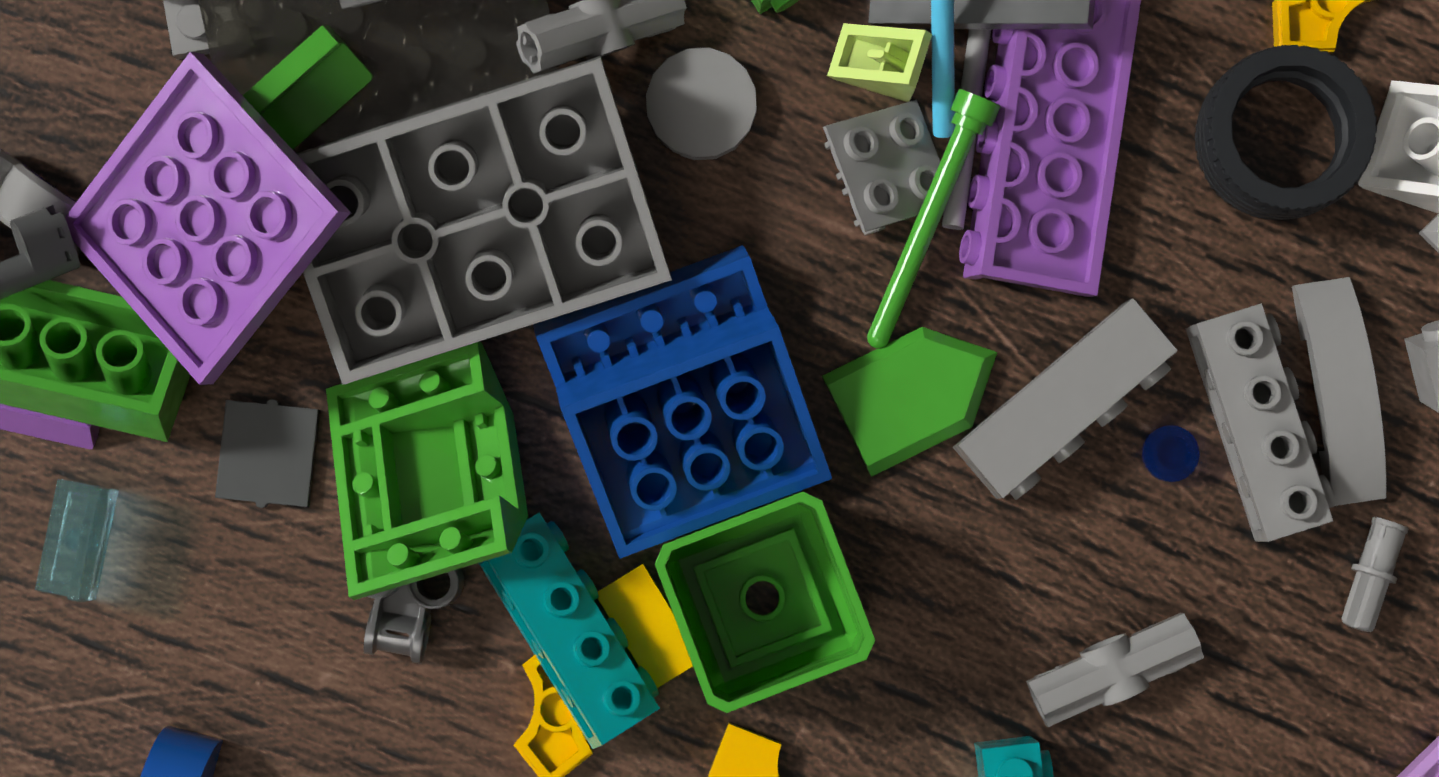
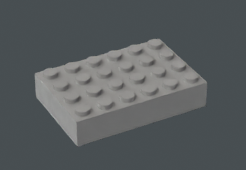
M601 56L296 153L351 212L303 272L342 385L672 280Z

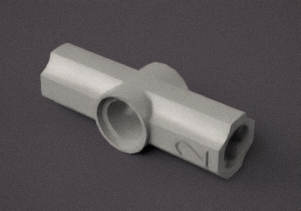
M582 0L570 5L569 10L556 14L552 13L518 26V41L516 45L522 62L527 64L534 74L586 57L589 60L598 56L602 57L635 45L634 41L645 37L649 38L676 29V27L685 24L684 11L687 7L685 0Z
M1178 613L1127 636V633H1123L1100 641L1081 651V657L1038 674L1034 678L1027 680L1026 683L1045 725L1050 727L1101 703L1103 706H1108L1129 699L1150 687L1149 682L1174 673L1189 664H1194L1196 661L1203 659L1204 655L1194 628L1184 613Z

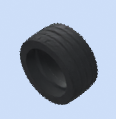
M1304 45L1275 46L1260 50L1240 60L1222 75L1210 89L1203 101L1196 123L1195 150L1197 151V160L1210 187L1214 188L1216 194L1227 204L1230 203L1233 208L1242 213L1270 220H1291L1309 216L1341 199L1355 186L1365 172L1376 143L1377 119L1374 115L1375 108L1372 105L1371 96L1368 95L1367 88L1362 84L1360 77H1357L1354 74L1355 71L1350 69L1345 62L1339 61L1336 56H1332L1326 51H1319L1318 48ZM1268 81H1287L1309 90L1325 106L1335 129V153L1329 167L1315 181L1300 187H1278L1259 179L1242 162L1232 139V117L1238 102L1251 88Z

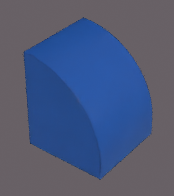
M166 726L157 736L140 777H213L223 740L173 726Z

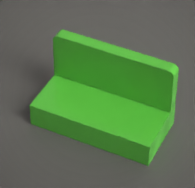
M322 25L248 90L243 97L293 150L373 80V74L330 25Z

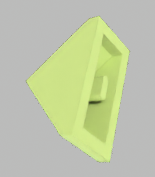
M843 23L827 76L843 83L910 102L921 73L932 34L926 30Z

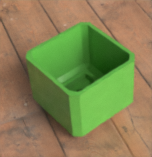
M803 491L663 544L656 559L655 567L708 705L723 712L734 711L867 660L875 642L823 502ZM759 581L771 583L776 587L779 594L776 608L772 612L763 615L752 612L745 600L748 588Z

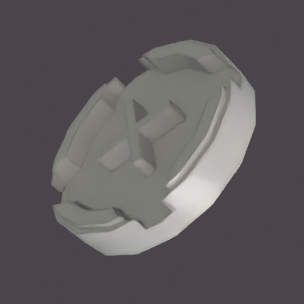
M709 47L686 49L667 58L653 74L646 93L647 118L656 138L673 152L691 160L717 159L735 150L750 132L757 112L756 90L747 70L730 54Z

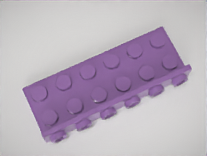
M1095 0L1093 29H993V42L998 44L995 65L993 64L989 68L986 76L984 94L986 98H990V101L999 104L1001 107L993 126L986 125L983 135L977 134L976 150L982 154L979 173L973 177L969 188L968 206L973 208L970 230H967L962 237L959 250L960 262L965 264L964 278L973 280L987 278L1085 297L1098 295L1141 0Z

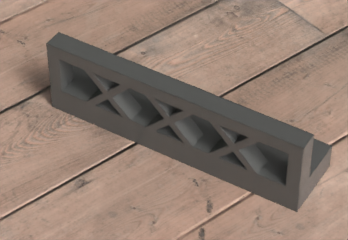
M870 0L868 24L871 26L906 29H931V0ZM954 0V29H1093L1095 0Z

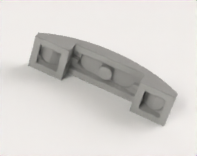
M1350 277L1292 286L1300 340L1307 341L1324 451H1319L1322 475L1330 483L1335 506L1385 499L1386 458L1378 387L1365 324Z

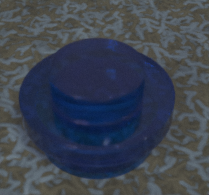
M1163 426L1154 430L1148 435L1142 447V460L1145 468L1152 476L1161 481L1176 482L1183 480L1192 474L1199 462L1200 453L1196 439L1189 431L1179 426Z

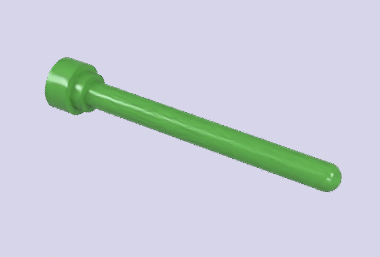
M958 90L950 109L955 112L951 123L956 126L867 334L868 343L872 347L883 348L888 344L976 134L983 135L986 125L993 126L1001 107L999 104L968 91Z

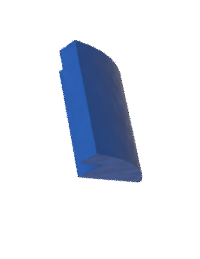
M743 245L670 272L671 281L533 324L536 339L556 387L560 409L619 559L832 479L781 331L767 306L751 258Z

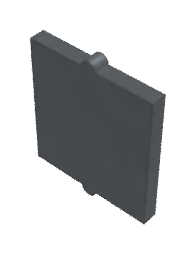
M274 399L268 400L267 404L226 400L215 498L252 501L259 508H266L269 503L309 507L320 410L280 406L279 402Z

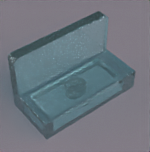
M57 479L35 590L67 596L68 600L77 602L96 600L118 489Z

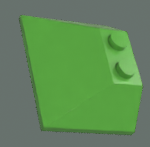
M480 341L348 384H339L326 389L349 598L357 600L512 553L528 518L514 415Z

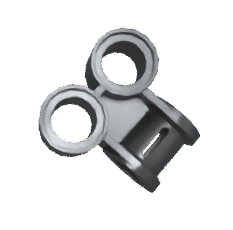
M461 568L447 572L450 578V588L448 593L442 598L436 599L429 596L424 591L422 580L367 596L375 598L367 622L364 653L374 655L377 650L402 654L410 656L412 662L421 664L430 633L431 609H438L452 604L461 596L464 588V575ZM387 630L407 633L409 637L390 634Z

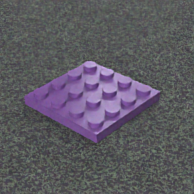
M189 52L66 215L65 219L74 243L199 385L214 384L351 212L204 54Z

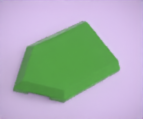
M921 327L888 343L883 348H878L823 375L822 378L871 477L971 428L997 352Z

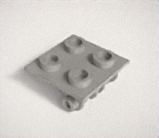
M917 100L823 127L828 139L824 145L827 150H831L837 169L840 171L836 174L837 180H843L846 188L842 190L843 196H849L850 203L857 219L854 221L855 227H861L862 232L867 236L885 229L886 225L918 216L940 160Z

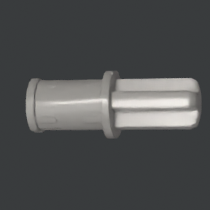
M1372 517V525L1359 564H1352L1351 570L1355 571L1356 575L1342 615V622L1345 625L1364 632H1372L1375 629L1389 583L1396 584L1397 577L1393 576V572L1405 535L1409 530L1406 526L1378 517Z

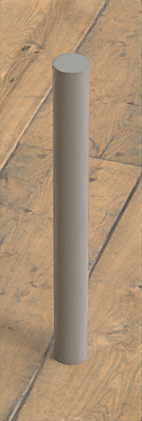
M969 29L961 89L982 97L991 29ZM976 137L943 212L942 227L964 229Z

